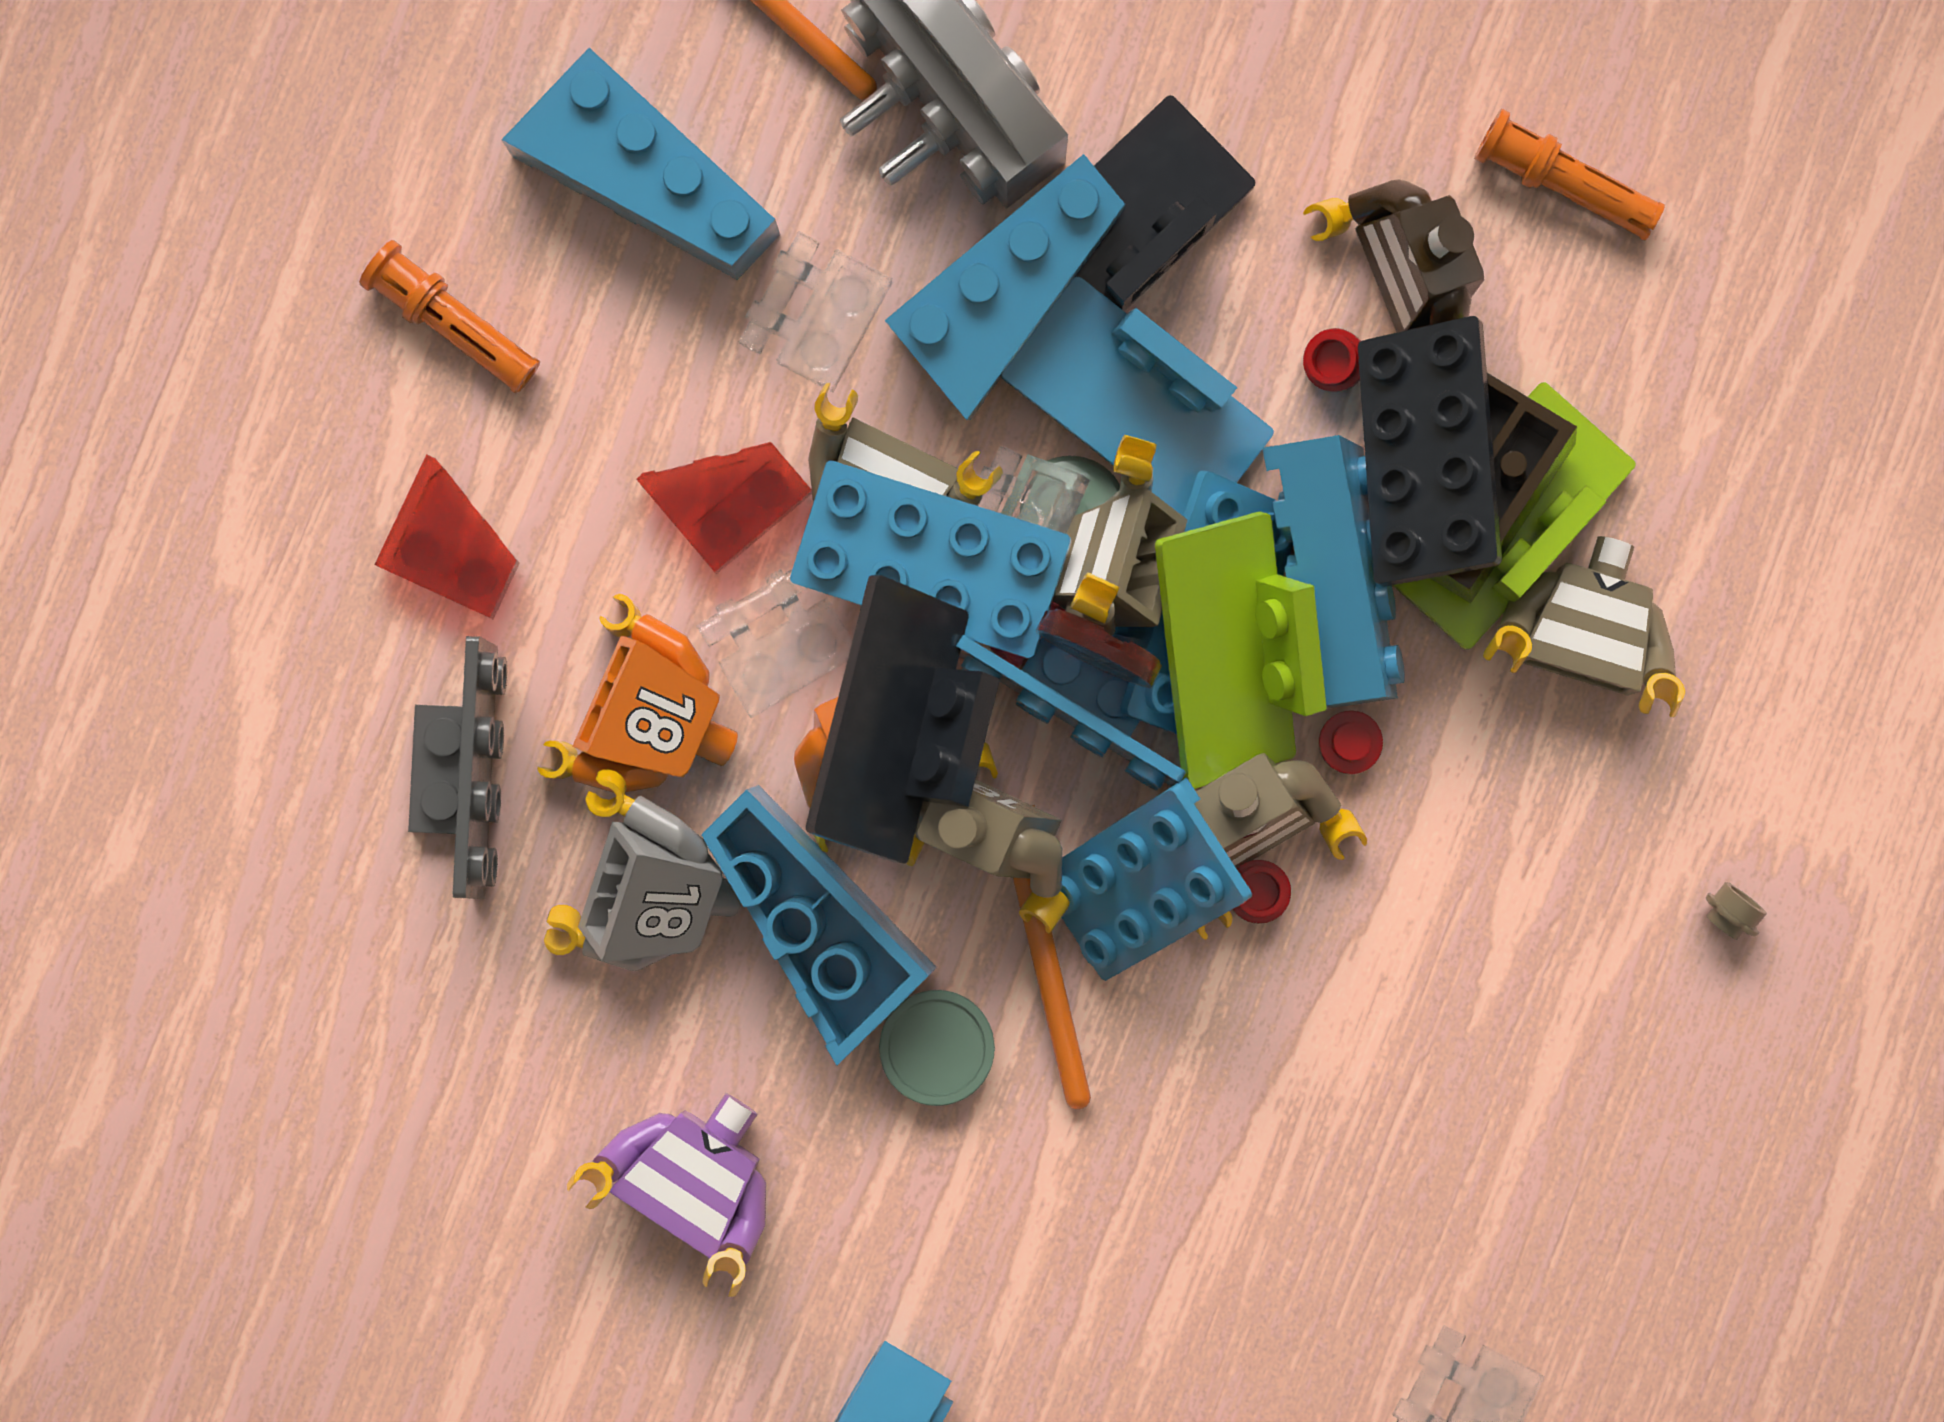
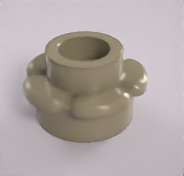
M1725 882L1715 895L1711 893L1706 895L1707 902L1713 907L1707 914V918L1724 933L1738 940L1743 932L1754 937L1759 934L1757 926L1767 913L1757 902L1729 882Z

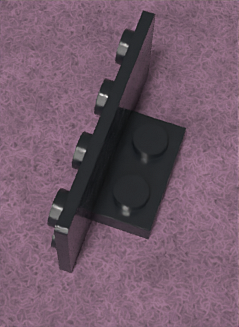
M1169 95L1165 97L1094 165L1124 202L1126 209L1075 277L1084 279L1125 312L1254 189L1255 179L1174 96Z
M1469 316L1360 341L1358 344V360L1374 581L1380 586L1386 587L1498 566L1502 561L1482 321L1476 316Z
M869 576L806 822V831L808 833L891 862L905 864L909 860L923 801L969 807L1000 678L982 671L956 669L961 651L956 645L962 635H965L969 618L966 610L886 576Z

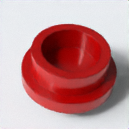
M1339 328L1326 329L1316 334L1307 344L1303 355V366L1308 379L1316 387L1328 392H1342L1355 386L1360 381L1358 344L1361 340L1353 333Z
M1348 710L1337 713L1326 721L1320 731L1318 743L1320 754L1326 764L1337 772L1343 774L1364 772L1377 762L1382 753V732L1374 719L1363 712Z
M1252 860L1239 866L1237 870L1251 890L1252 897L1232 909L1235 914L1247 922L1257 924L1268 923L1281 916L1287 909L1291 899V885L1286 873L1276 864L1266 860Z

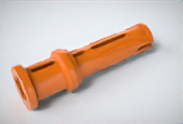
M1503 108L1500 109L1474 156L1475 160L1484 163L1489 159L1521 176L1522 185L1528 188L1533 186L1536 189L1543 185L1625 228L1627 231L1639 236L1640 239L1647 240L1651 234L1650 229L1654 230L1664 211L1665 204L1633 190L1618 180L1561 151L1562 144L1557 142V137L1551 134L1541 137L1511 121L1510 112Z
M395 240L387 242L366 266L361 275L359 285L367 291L375 288L403 310L402 318L417 325L422 322L426 323L459 348L465 355L472 358L509 386L510 390L515 394L520 392L537 371L540 360L530 356L496 330L490 323L480 318L446 292L448 284L445 283L444 277L438 273L429 275L401 253L402 245Z

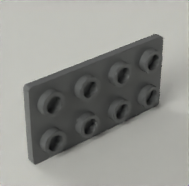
M466 636L462 707L415 705L408 832L456 834L453 898L485 899L486 886L494 887L497 878V849L488 848L489 822L498 823L501 808L500 785L491 784L492 759H501L504 748L503 721L494 720L495 697L496 695H505L507 659L506 657H498V646L480 636Z

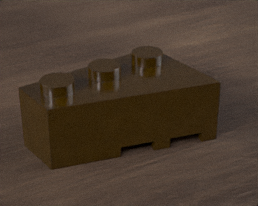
M1487 373L1501 554L1503 555L1576 445L1577 426ZM1495 566L1430 579L1467 602L1472 603Z

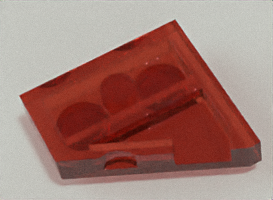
M772 442L743 448L737 453L725 456L715 455L694 460L692 464L659 472L655 470L645 472L636 478L639 484L716 575L812 495V489Z
M426 454L374 565L494 620L520 562L436 458Z

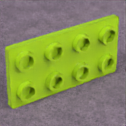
M1546 382L1538 384L1528 397L1577 426L1576 445L1502 555L1501 563L1495 566L1472 603L1467 602L1430 578L1392 585L1464 650L1471 649L1504 613L1509 600L1515 602L1528 590L1604 506L1605 500L1636 466L1635 461Z
M1255 512L1158 539L1155 543L1180 765L1181 769L1186 771L1183 779L1187 777L1192 787L1196 789L1206 786L1259 754L1265 753L1275 763L1294 758L1296 755L1292 712L1309 716L1327 710L1314 585L1277 574L1272 519L1269 514L1264 512Z

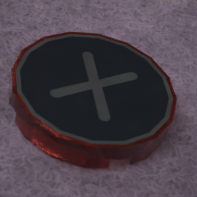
M1060 609L1045 611L1036 629V633L1044 640L1108 674L1141 687H1152L1162 667L1160 660L1153 654L1131 641L1130 643L1125 641L1123 643L1109 635L1108 632L1103 631L1104 627Z

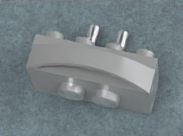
M850 0L851 3L841 9L848 22L844 29L852 42L865 57L880 49L885 55L881 59V63L887 71L883 75L886 84L840 118V123L843 129L846 130V133L850 136L856 135L899 101L904 106H907L918 97L925 106L920 110L926 120L921 125L925 133L879 168V173L887 184H895L935 152L939 151L941 154L946 155L957 146L964 155L960 159V163L965 171L960 176L970 192L983 205L996 196L1007 209L1066 163L1068 133L1038 97L1037 94L1040 93L1039 84L1023 59L1008 46L1000 49L992 39L995 36L993 25L976 0Z

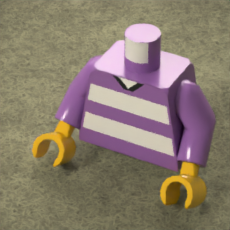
M725 1093L706 1123L686 1110L677 1117L666 1113H658L621 1130L593 1159V1162L585 1163L576 1170L567 1183V1190L570 1191L579 1180L584 1179L592 1182L596 1187L597 1194L586 1205L588 1209L597 1207L610 1192L710 1258L702 1280L705 1287L708 1286L711 1275L716 1271H726L731 1274L734 1281L728 1297L736 1296L745 1277V1264L750 1260L765 1227L766 1182L762 1175L756 1171L760 1159L739 1145V1142L758 1114L749 1106Z

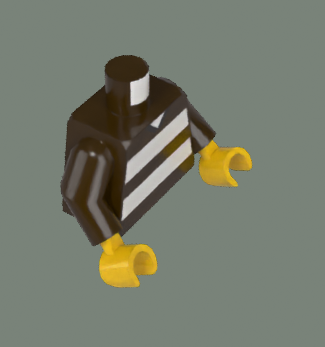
M1398 179L1349 195L1347 203L1339 198H1329L1305 208L1303 215L1320 211L1327 219L1326 231L1311 236V239L1314 241H1324L1345 233L1353 220L1358 224L1355 230L1396 332L1469 317L1471 298L1484 281V270L1473 246V228L1461 216L1456 201L1450 195L1432 201L1425 189L1408 181Z

